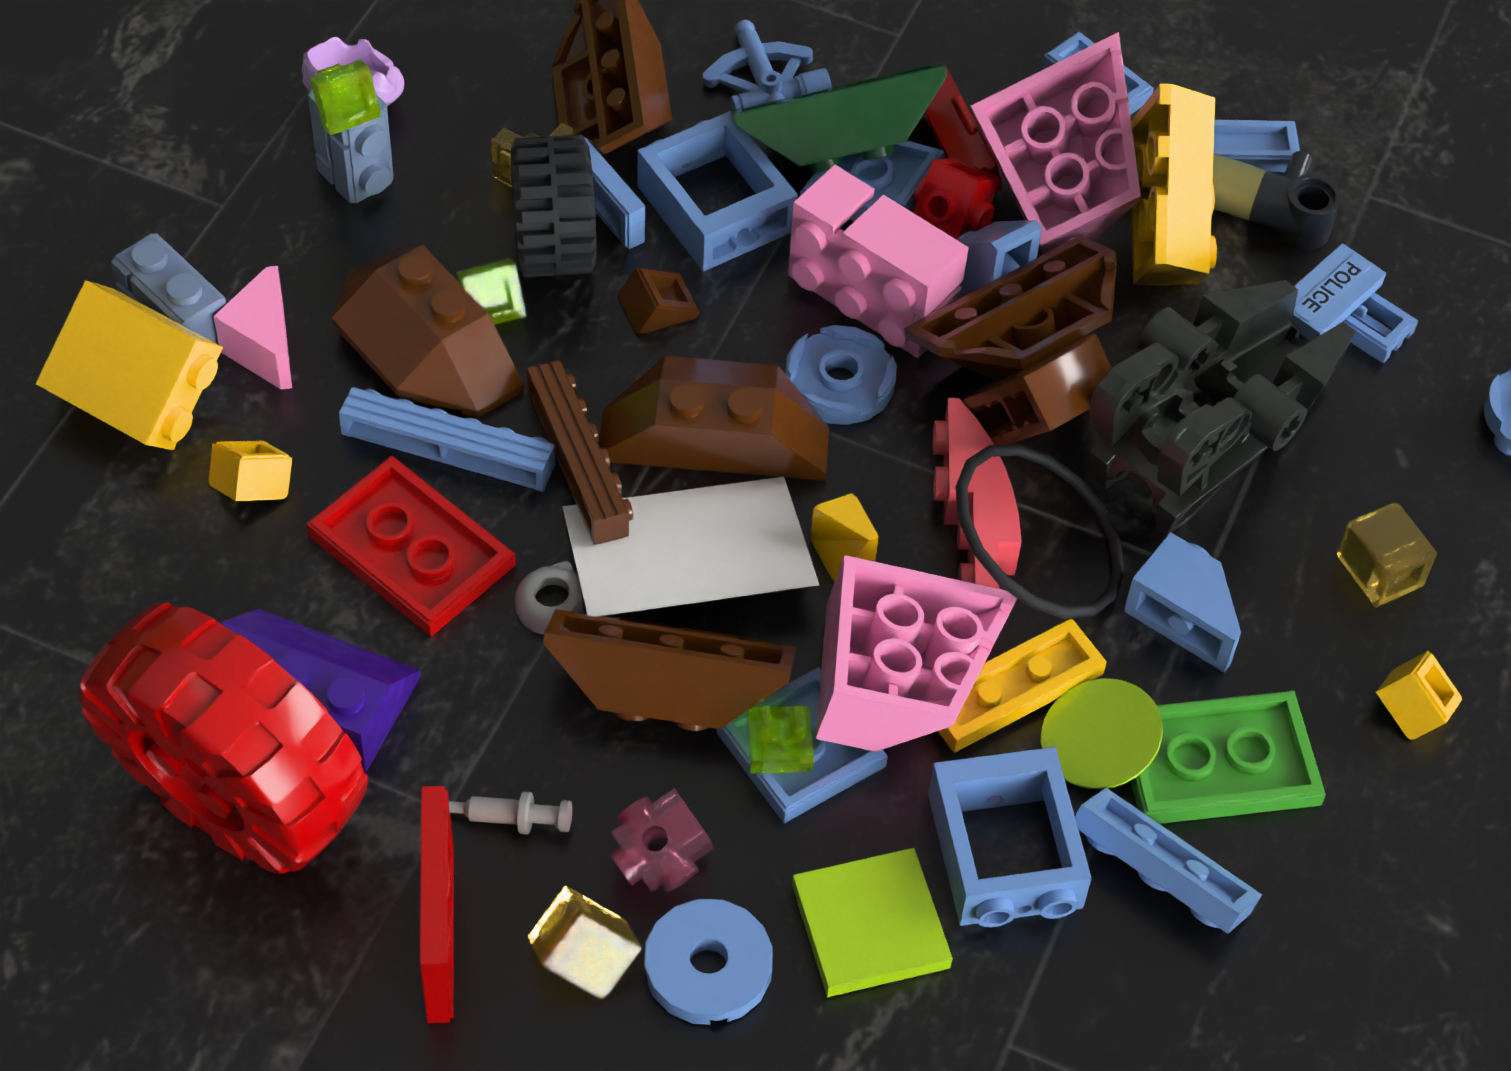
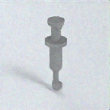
M523 791L520 800L472 796L466 803L449 801L450 813L465 814L469 821L517 825L520 834L528 835L531 831L532 823L555 825L560 832H569L572 822L571 801L562 800L560 806L534 804L532 792Z

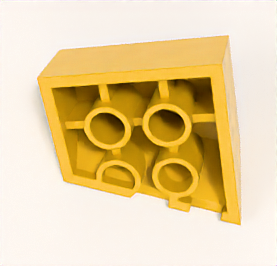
M1160 84L1131 120L1141 200L1130 209L1133 285L1198 284L1209 275L1210 269L1216 265V239L1214 236H1211V215L1215 203L1214 186L1212 183L1215 98L1174 84Z

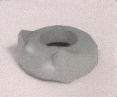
M567 560L551 566L541 567L529 573L519 583L515 593L516 615L524 626L535 633L544 634L555 609L573 611L576 614L582 615L587 614L578 573L573 570L572 565ZM549 585L561 586L569 592V596L564 603L553 607L543 606L535 597L539 590Z

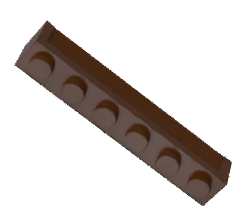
M559 360L550 364H541L537 367H528V395L549 443L555 444L556 459L593 545L629 536V521L633 520L631 503L628 498L622 499L619 476L617 473H611L609 470L610 459L605 447L600 448L598 445L599 437L595 423H588L587 407L583 397L577 398L575 394L576 383L571 372L566 373Z

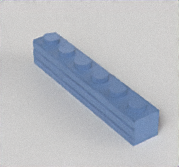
M352 387L339 411L342 435L529 487L544 492L556 465L555 444L549 443L544 438H531L520 435L506 427L496 428L482 424L474 418H460L450 415L439 408L429 409L421 407L407 399H393L371 389L361 390Z

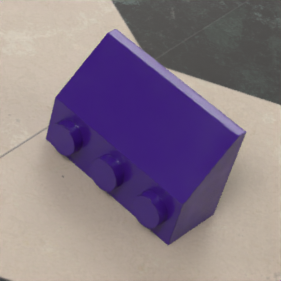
M255 609L222 621L221 624L257 645L313 693L356 746L362 757L361 764L366 773L421 678V671L260 609Z

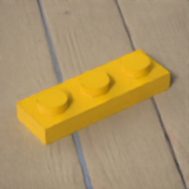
M1071 618L985 662L954 725L938 732L955 753L1058 699L1074 686L1102 676L1107 661Z

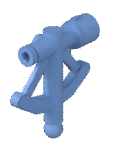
M741 20L735 26V34L738 37L741 48L722 55L703 72V84L708 88H713L720 83L745 92L738 94V96H730L732 110L832 88L826 68L801 73L793 78L800 64L807 65L812 62L813 51L810 47L780 41L761 43L753 23L748 20ZM771 60L788 62L781 75L773 71L770 64ZM749 65L756 84L729 74L736 69Z

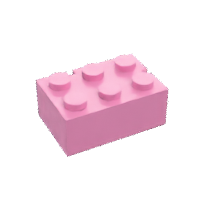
M834 165L793 202L788 276L792 277L802 288L815 292L837 306L847 317L859 320L882 335L889 344L901 347L916 358H919L927 349L907 339L904 328L961 298L962 287L959 284L964 280L969 247L885 195H882L845 231L841 230L840 227L874 197V188Z

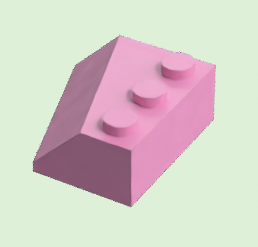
M1119 32L971 105L978 128L996 160L997 166L1025 220H1036L1042 226L1039 249L1042 255L1080 235L1092 241L1096 240L1141 200Z
M844 555L826 606L816 739L876 752L953 726L1017 598L1002 589Z

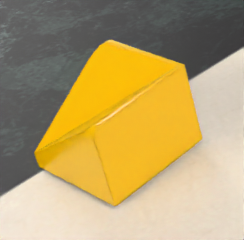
M265 441L217 442V444H212L209 484L235 501L284 499L289 491L292 458Z
M851 493L814 507L810 541L832 581L835 582L844 555L876 561L879 536L857 496Z
M1429 651L1392 670L1376 691L1403 733L1410 740L1416 739L1445 724L1462 701V696Z

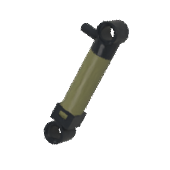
M1303 151L1293 153L1284 175L1213 153L1212 183L1215 193L1214 210L1277 230L1280 237L1288 245L1296 249L1314 250L1326 244L1330 238L1341 203V193L1331 180L1319 175H1307L1312 164V158Z

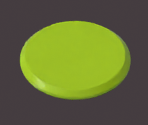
M1118 679L1090 680L1069 689L1054 702L1042 725L1041 745L1042 748L1056 747L1063 776L1068 783L1087 789L1112 788L1136 778L1154 760L1162 741V718L1152 698L1136 685Z

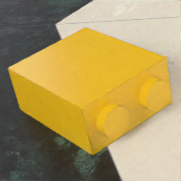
M85 280L38 377L36 385L145 445L174 450L177 442L184 438L191 427L192 411L202 390L211 384L217 373V359L223 347L113 288Z

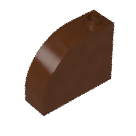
M1092 333L1077 339L1022 370L994 380L960 400L978 419L994 445L1012 444L1051 431L1090 409L1093 392L1113 367L1096 333Z

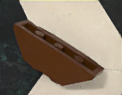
M576 0L573 11L576 14L564 32L552 65L560 136L583 135L600 154H606L672 121L661 44L638 0Z
M1080 235L905 327V336L907 339L936 355L993 380L1017 372L1112 321L1117 265L1116 252Z
M423 244L393 247L348 272L332 316V324L397 396L435 407L462 410L464 415L480 418L524 392V384L487 311Z
M664 356L603 409L598 445L600 448H606L610 463L825 481L830 428L778 365Z
M555 609L544 632L543 641L545 647L598 710L614 712L617 717L629 721H642L648 718L672 721L678 727L691 731H701L707 728L721 729L788 684L797 648L782 644L773 645L767 641L614 616L595 617Z

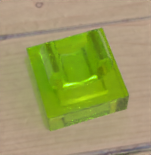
M361 59L341 66L339 63L317 71L318 75L310 78L322 127L330 135L381 117L370 68Z
M510 258L457 272L459 283L487 311L494 325L526 316L516 264Z
M810 706L752 707L748 710L747 733L750 773L812 772L814 751Z

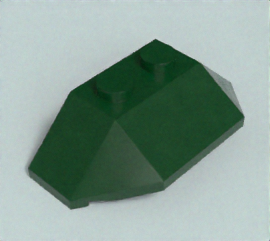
M934 63L730 111L732 121L737 127L799 166L810 165L811 172L825 171L834 165L842 166L841 157L862 152L863 160H871L894 154L893 145L907 141L947 78L946 66L941 63Z

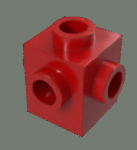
M955 157L932 160L928 174L919 181L915 189L913 203L916 206L913 213L957 240L969 231L976 232L990 225L995 211V207L991 203L1001 178Z

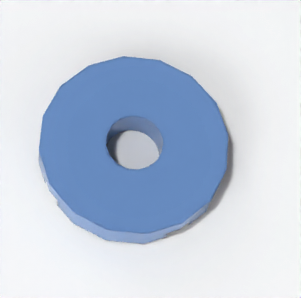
M832 325L820 328V334L812 335L809 338L808 334L796 341L787 355L785 374L825 423L850 425L867 421L886 408L894 395L897 365L893 355L890 358V355L884 350L885 344L875 335L857 327ZM834 368H845L855 376L847 380H837L830 377L827 372Z
M696 899L675 906L656 921L646 941L644 971L652 996L671 1015L692 1024L710 1025V1020L720 1021L726 1018L727 1022L743 1017L761 1002L771 982L773 947L764 926L747 909L725 900ZM711 950L722 955L726 960V965L720 971L709 974L695 969L690 960L701 951Z

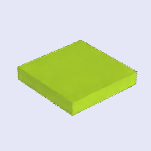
M915 848L793 875L792 888L827 997L951 968L953 958Z

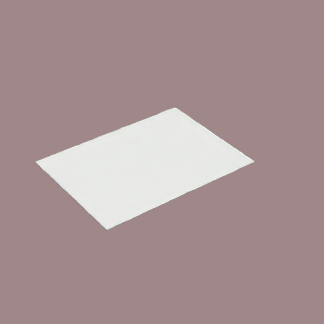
M784 477L628 497L633 510V520L629 521V536L593 545L577 505L562 506L585 607L589 616L599 617L819 586Z

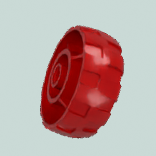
M169 602L148 606L117 631L103 646L79 681L78 700L83 706L82 713L95 735L112 748V755L140 785H147L160 797V803L175 817L191 828L193 825H196L211 835L214 844L241 860L246 857L255 861L264 870L283 874L290 870L295 872L304 868L341 832L366 794L368 775L364 773L361 764L362 757L347 733L343 732L328 713L326 707L300 681L298 682L257 645L198 610L187 606H173Z

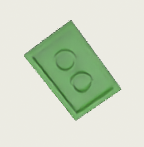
M1295 691L1156 705L1163 724L1161 745L1154 760L1140 775L1131 780L1137 809L1157 823L1163 824L1322 806L1326 794Z

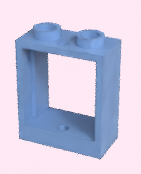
M730 111L713 119L701 121L694 127L668 138L656 140L638 150L637 187L703 272L791 233L793 202L798 199V194L751 136L733 123ZM726 156L756 194L704 216L675 177Z
M1056 747L933 764L928 797L960 926L979 923L983 927H998L1009 923L1014 918L1042 915L1045 918L1054 919L1067 916L1076 909H1083L1092 878ZM1045 801L1062 868L978 880L962 812Z

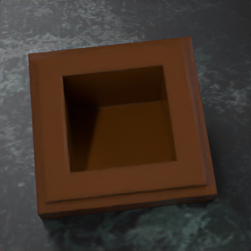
M635 268L618 294V300L634 332L637 334L650 333L696 319L700 314L680 273Z

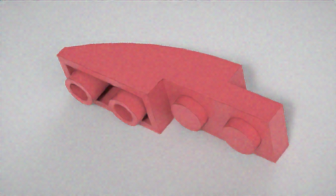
M948 398L944 421L935 420L933 427V455H943V467L935 466L933 500L944 502V525H958V550H968V563H960L958 580L999 589L997 582L974 556L958 521L955 490L966 460L985 447L994 444L967 406L959 398ZM1000 456L991 457L975 468L967 488L969 513L984 549L1006 575H1015L1022 543L1019 513L1014 491L1004 463Z

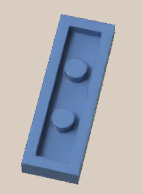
M1108 788L1103 789L1081 804L1075 815L1078 830L1086 835L1088 842L1094 848L1103 853L1117 856L1137 870L1139 877L1147 885L1160 891H1167L1190 907L1191 913L1199 921L1208 926L1220 928L1227 934L1230 933L1251 914L1262 896L1261 893Z

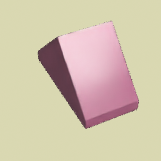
M270 266L261 271L213 317L218 344L223 347L222 354L279 389L292 388L279 271L278 266Z

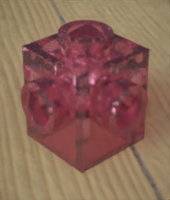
M675 788L654 803L651 802L649 797H644L629 806L617 817L621 826L611 832L620 846L610 854L631 886L643 879L651 892L663 885L667 892H670L688 881L699 871L694 862L714 849L711 839ZM658 837L668 839L666 846L662 850H648V846L653 839Z

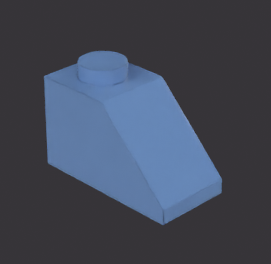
M1036 220L996 221L976 232L969 231L960 236L957 240L969 247L964 280L959 284L962 287L961 296L964 297L1036 259L1042 226Z
M1170 532L1133 577L1124 612L1225 673L1231 665L1241 630L1222 564L1211 557L1202 547L1188 543Z

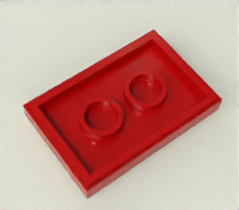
M392 455L306 523L308 536L430 637L436 634L516 566V558L513 551Z
M425 786L421 790L420 968L427 1023H450V1018H454V848L449 796L445 786Z

